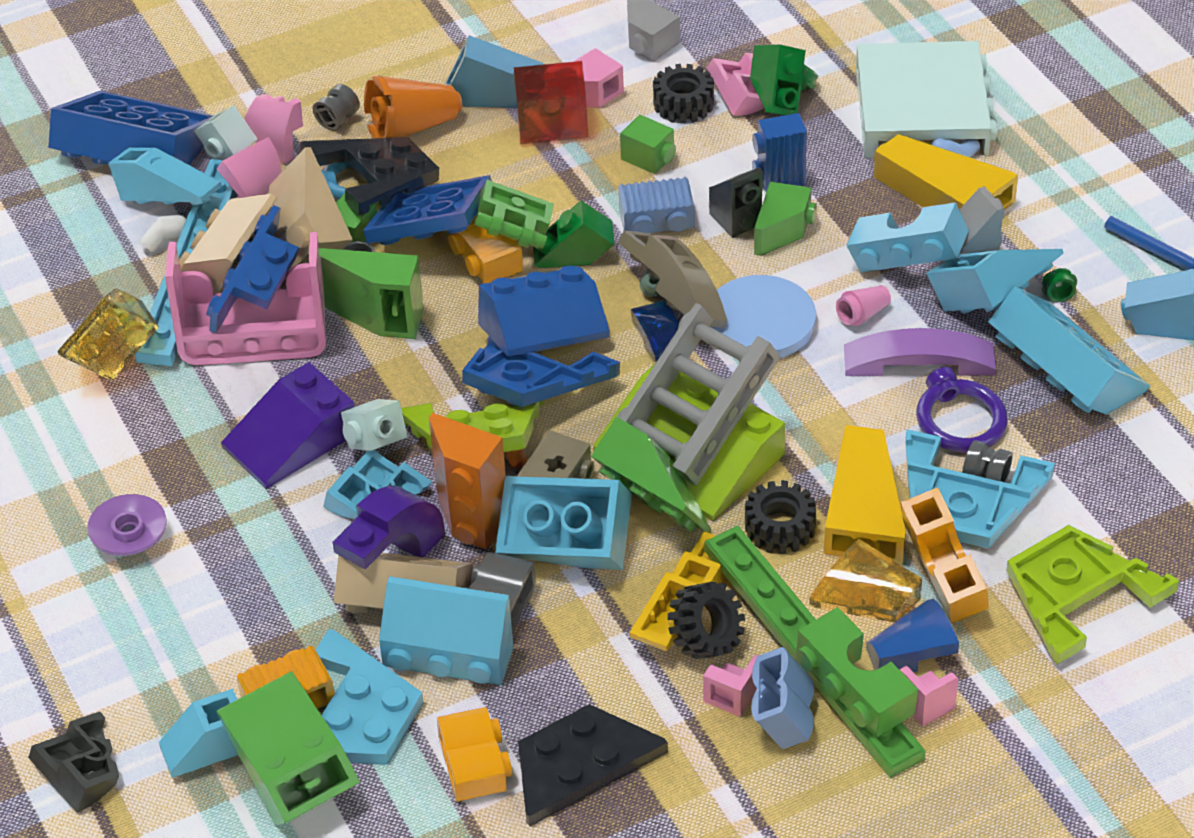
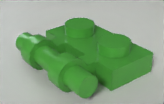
M486 180L478 207L480 212L476 216L474 225L486 229V233L497 237L500 234L517 240V244L528 248L531 245L543 249L547 239L545 234L551 222L554 204Z

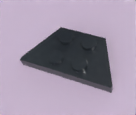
M591 704L518 741L526 823L530 827L668 753V742L657 734Z

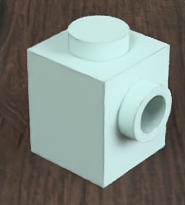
M235 105L216 113L194 131L203 143L207 154L217 160H225L246 149L257 140V137Z
M376 399L341 412L344 424L343 435L348 442L349 449L372 451L407 438L400 401Z

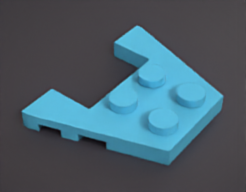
M909 429L906 431L905 450L909 499L938 487L954 519L955 530L959 541L962 543L989 549L1052 479L1055 463L1020 455L1010 484L936 467L933 465L940 449L941 437Z
M328 629L316 648V652L327 670L345 675V678L324 710L322 717L340 742L350 763L388 765L424 703L423 694L416 687L335 630Z

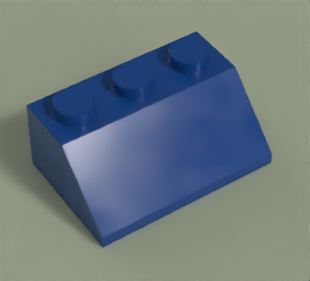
M565 266L558 271L547 273L531 272L524 277L513 279L497 278L491 283L479 284L478 325L507 357L610 337L609 326L596 283L581 267Z

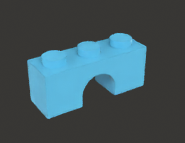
M956 203L923 207L918 218L903 228H898L891 213L860 217L846 246L861 273L957 259L969 229Z

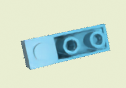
M129 147L108 163L121 201H136L138 204L161 201L167 205L177 202H190L191 205H200L211 199L210 196L222 187L221 181L157 148Z

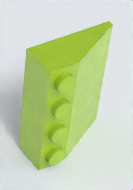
M655 364L638 379L594 443L593 451L621 410L628 407ZM682 372L678 373L667 390L703 411L709 410L718 397V392ZM750 403L697 486L684 479L707 519L713 522L785 455V422ZM661 404L657 405L646 422L683 444L690 440L697 429L696 424ZM669 454L676 461V457Z

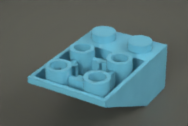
M1026 249L959 254L957 259L944 260L926 274L944 312L960 310L961 313H968L975 309L983 308L988 312L998 309L1014 286L1023 290L1029 286V280L1032 277L1049 271L1053 267L1052 262L1063 255L1064 252L1063 249Z

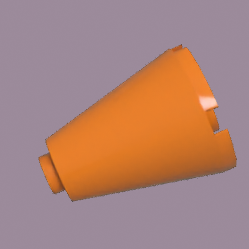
M380 75L371 77L373 80H367L365 85L364 112L365 114H371L373 124L367 125L372 138L407 137L455 119L458 112L462 109L461 95L458 91H455L452 85Z

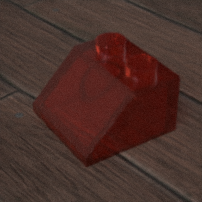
M582 61L513 67L520 144L588 138L586 91Z

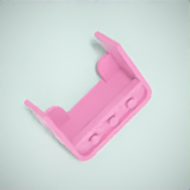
M310 232L309 263L295 265L289 270L286 276L287 289H278L268 309L237 298L217 333L209 331L210 317L206 315L213 296L217 295L220 297L221 293L214 294L213 283L206 274L198 271L181 272L176 242L168 243L165 280L179 357L184 362L191 365H211L315 357L323 352L326 346L323 273L317 232Z

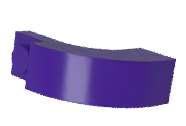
M386 486L372 492L356 505L358 516L332 544L334 553L366 570L390 544L414 556L425 557L446 534L442 514L435 505L399 486Z

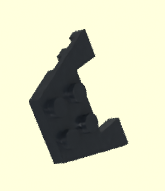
M409 137L300 142V153L304 148L311 147L319 166L347 161L365 179L368 184L345 188V202L358 215L370 212V205L378 201L382 206L392 202V195L404 190L405 194H409L439 180L440 168Z

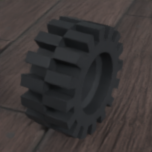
M675 64V69L668 66L665 67V73L659 71L657 78L654 77L653 106L656 113L660 112V117L663 119L669 116L670 122H675L676 118L680 119V123H686V119H691L692 123L697 122L698 116L702 119L707 117V112L711 113L714 106V79L711 77V73L708 71L703 73V67L700 66L693 69V64H687L686 68H682L681 64Z
M781 480V486H776L775 481H769L767 489L762 484L757 486L756 493L751 491L748 495V501L746 500L745 532H747V537L751 541L754 540V545L759 549L765 544L766 552L773 553L774 548H780L779 554H786L787 547H791L792 551L796 552L799 551L800 544L804 547L807 546L809 539H813L816 528V502L814 497L810 498L811 492L807 489L801 492V485L794 483L792 488L788 487V481ZM774 513H786L794 518L787 521H775L767 516Z
M707 582L684 587V590H679L675 594L678 599L671 600L669 606L675 609V612L668 613L667 620H673L674 626L668 627L670 634L677 633L678 637L673 642L676 647L684 646L681 651L683 654L692 655L694 659L723 656L734 651L732 647L740 644L741 640L737 636L744 635L745 628L739 626V622L745 621V614L738 615L737 609L743 606L740 600H732L736 593L732 589L726 590L727 585ZM703 607L708 610L711 617L710 634L705 631L702 624L701 615Z

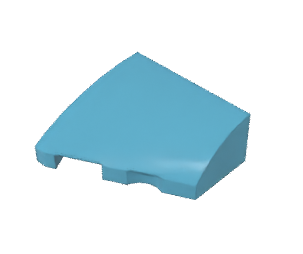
M375 450L367 451L353 468L349 466L326 492L323 507L339 516L355 519L358 516L356 505L369 494L382 487L399 486L416 495L428 490L432 481L405 462L398 467Z

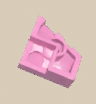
M745 53L739 62L713 58L706 67L708 72L711 73V77H713L714 83L732 116L748 115L764 109L750 80L752 53Z
M266 94L256 97L244 119L257 137L255 142L257 143L268 137L274 145L282 164L293 160L292 132L303 127L301 101L294 98L285 102L282 96L273 98Z
M268 137L223 160L216 168L238 194L237 198L267 194L269 192V185L281 174L278 153Z

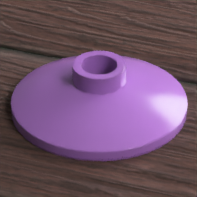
M125 494L113 497L99 505L91 514L87 529L89 538L96 548L107 554L127 556L143 552L155 545L166 530L167 518L163 507L156 500L140 494Z

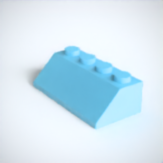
M1016 286L1012 288L988 321L999 331L996 337L1012 349L1017 346L1023 351V354L1020 356L1022 360L1037 370L1043 368L1048 373L1045 379L1063 392L1065 389L1070 391L1074 395L1071 401L1087 413H1090L1093 409L1107 415L1147 392L1151 386L1051 302Z

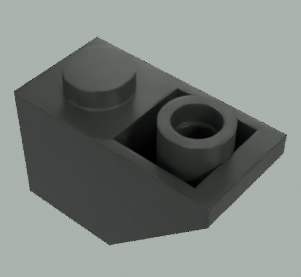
M759 167L709 187V214L732 238L755 228L762 207L763 171Z

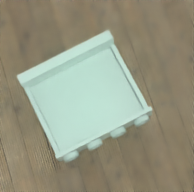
M979 41L857 44L856 79L864 158H874L875 150L879 147V141H889L898 134L915 140H936L938 138L944 140L982 139L984 155H989L990 141H996L997 125L996 120H990V118H993V98H987L990 95V77L984 76L987 73L986 54H980Z

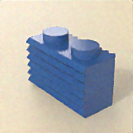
M796 113L758 120V132L752 135L754 151L758 158L752 161V170L759 167L763 171L762 185L765 192H767L770 182L804 187L806 183L807 130L800 114Z

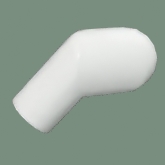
M181 215L160 216L139 242L153 253L164 239L180 237L186 218Z

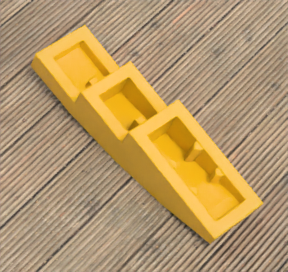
M703 531L691 553L685 551L673 572H665L629 632L630 638L666 652L674 644L673 640L678 637L677 633L670 634L668 627L674 626V621L667 620L668 613L675 612V609L669 606L671 600L678 599L675 594L679 590H684V587L707 582H716L718 584L722 583L725 575L722 573L721 564L712 561L704 551V542L716 535Z

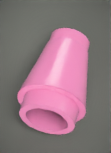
M883 285L845 291L836 301L837 315L844 324L859 326L891 303L890 292Z

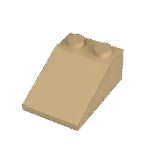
M311 147L304 148L269 185V194L277 197L274 205L281 208L279 226L274 237L299 247L298 256L292 267L298 264L309 263L310 232L318 233L319 248L343 250L353 240Z

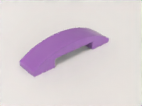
M934 328L898 329L867 335L844 344L845 376H883V365H957L958 375H996L993 343L962 332Z

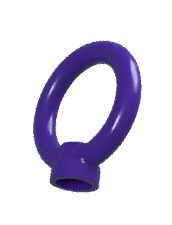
M950 367L938 368L928 375L925 382L928 389L922 394L916 408L917 422L923 433L941 437V448L958 453H967L974 440L985 443L990 448L1002 438L1008 423L1007 411L1001 399L992 390L974 381L957 379ZM958 394L974 397L983 402L990 410L992 415L991 427L985 433L971 438L950 435L942 431L933 421L931 415L933 405L938 400L941 402L951 401Z

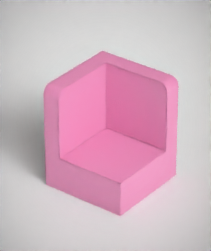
M758 655L753 656L746 669L730 663L724 664L722 669L710 665L703 675V702L741 717L757 689L753 682L752 672Z
M908 666L900 669L918 688L916 709L913 717L922 727L956 708L958 678L954 673L951 672L938 679L932 671L917 677Z

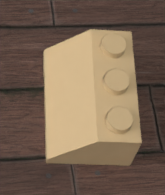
M272 194L229 199L221 211L215 209L206 223L205 227L208 230L206 232L200 230L194 238L190 247L193 250L190 254L185 251L179 259L181 272L198 271L206 274L213 283L214 294L222 293L224 290L222 286L227 272L230 268H237L240 263L238 261L239 254L246 241H253L256 236L254 235V230L262 214L268 215L277 197Z
M382 552L365 570L338 555L333 603L346 604L345 611L354 613H369L370 607L383 609L389 576L468 588L473 563Z

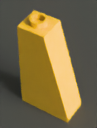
M900 134L887 143L881 144L874 154V178L922 207L956 203L960 210L979 188L984 186L994 198L1001 201L1004 210L1016 202L1018 174Z
M845 425L825 524L824 554L903 564L906 531L884 430Z

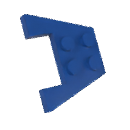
M488 337L487 346L484 349L479 348L463 368L462 383L478 389L481 393L491 394L506 400L511 405L524 407L615 378L620 375V362L596 352H591L570 366L534 352L507 357L497 344Z

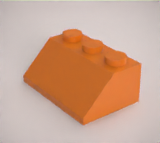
M432 413L429 416L437 498L451 535L465 544H473L487 550L497 536L506 476L503 438Z

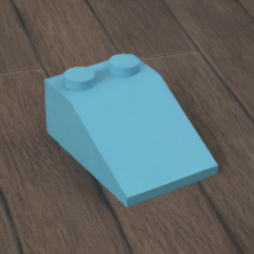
M505 476L495 553L509 557L580 568L623 570L632 493L620 480Z

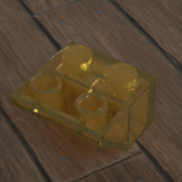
M115 288L99 302L57 352L61 357L113 380L159 326L142 300Z

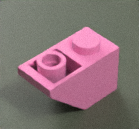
M594 48L546 78L547 105L552 108L603 106L624 92L623 65Z

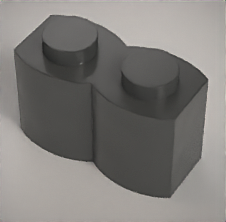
M489 552L484 557L482 563H476L472 573V584L469 589L509 595L513 635L519 623L522 610L529 602L535 587V564L532 561Z

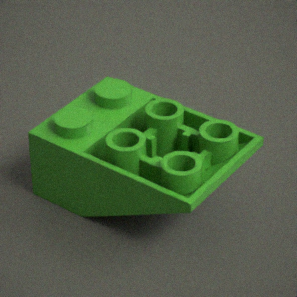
M319 248L323 273L324 305L327 310L378 336L416 339L424 310L418 255Z
M616 417L591 455L602 466L598 472L610 480H620L632 495L635 494L643 499V503L660 514L665 512L673 517V521L688 531L693 532L697 527L709 533L711 527L684 478L673 467L675 463L673 458L647 434Z
M292 671L216 711L274 825L286 824L360 783L340 742Z

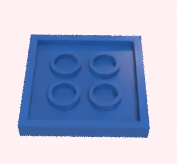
M487 175L426 186L409 194H405L403 190L392 195V202L381 206L363 230L367 244L380 242L381 245H390L404 237L413 236L414 239H424L438 231L447 230V233L453 234L466 230L478 213L482 189L486 180L492 181L491 176Z

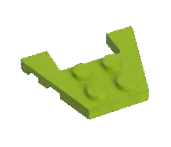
M545 400L524 407L514 405L507 407L504 404H491L486 406L483 411L471 413L466 410H454L449 412L446 417L502 437L504 452L521 450L527 446L534 429L533 420L539 417V405L544 404ZM428 403L401 408L405 427L410 425L412 434L417 438L425 437L427 445L432 449L429 416L434 413L432 404Z
M1070 525L1065 526L1007 560L1006 572L1053 661L1057 665L1086 648L1087 636L1069 621L1065 615L1120 582L1150 608L1176 593L1179 586V580L1168 573L1162 577L1148 570L1149 564L1137 558L1130 561L1114 553L1113 546Z

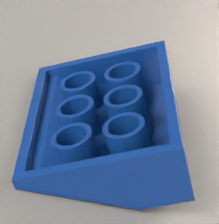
M97 91L51 108L48 148L61 151V155L65 157H91V161L97 164H108L129 147L157 148L191 165L204 147L194 131L214 115L105 91Z

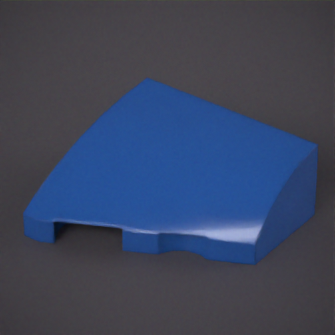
M933 598L926 600L867 641L866 650L874 670L892 662L899 670L908 666L913 672H918V661L957 654L959 641L943 609Z

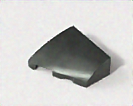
M100 711L70 721L66 734L32 745L28 756L31 762L77 813L90 807L105 796L117 784L119 778L117 765L110 757L112 752L110 739H105L103 732L105 717Z

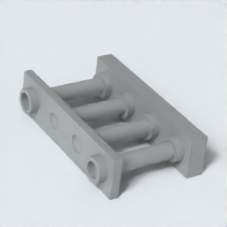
M695 303L691 311L682 317L679 322L678 331L628 407L621 410L617 416L647 434L665 452L676 457L673 467L684 479L696 486L781 357L770 342L759 336L756 337L752 345L746 347L709 327L713 319L703 306ZM700 340L739 360V365L731 377L725 379L688 359ZM679 372L718 392V397L709 410L703 411L667 391ZM658 404L697 425L696 431L688 442L683 444L646 423Z

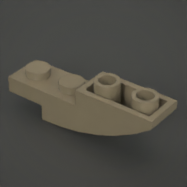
M623 231L619 244L630 252L629 256L631 259L645 264L651 269V275L659 279L655 291L667 300L666 304L669 307L686 314L691 311L695 303L703 306L713 319L709 327L725 328L728 321L716 287L698 258L677 237Z

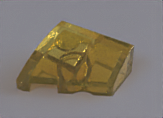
M858 539L826 573L809 597V604L820 609L822 602L847 607L846 614L856 616L872 615L878 620L895 623L921 600L922 578Z

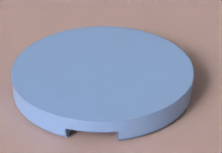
M751 275L734 279L717 289L728 322L725 328H711L746 347L752 345L756 337L759 336L770 342L781 356L780 358H784L799 351L811 339L816 322L815 305L809 294L797 284L776 276Z

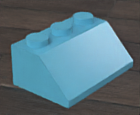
M389 576L386 585L379 637L382 664L400 671L410 670L432 674L437 677L447 676L471 680L480 684L502 685L513 651L509 595Z

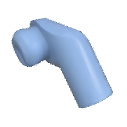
M938 138L931 144L967 157H972L980 150V143L977 139H965L958 144L951 140Z

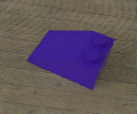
M307 362L277 380L221 442L222 448L267 489L346 441L343 435L344 424L341 412L354 408V401L313 364Z

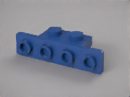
M273 205L267 216L263 214L260 216L254 230V235L256 236L252 242L246 241L238 258L240 263L236 269L230 268L225 276L222 286L224 288L220 297L214 295L206 312V315L210 317L209 331L213 333L218 332L237 298L268 309L296 260L299 251L298 246L274 237L279 226L280 207Z

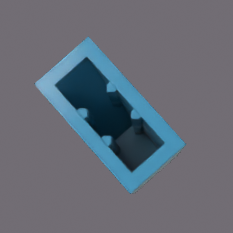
M468 35L445 85H452L455 91L460 93L463 107L529 108L534 97H540L546 84V78L542 77L544 63Z
M1194 269L1127 282L1126 297L1121 300V310L1124 319L1131 321L1136 334L1194 340Z

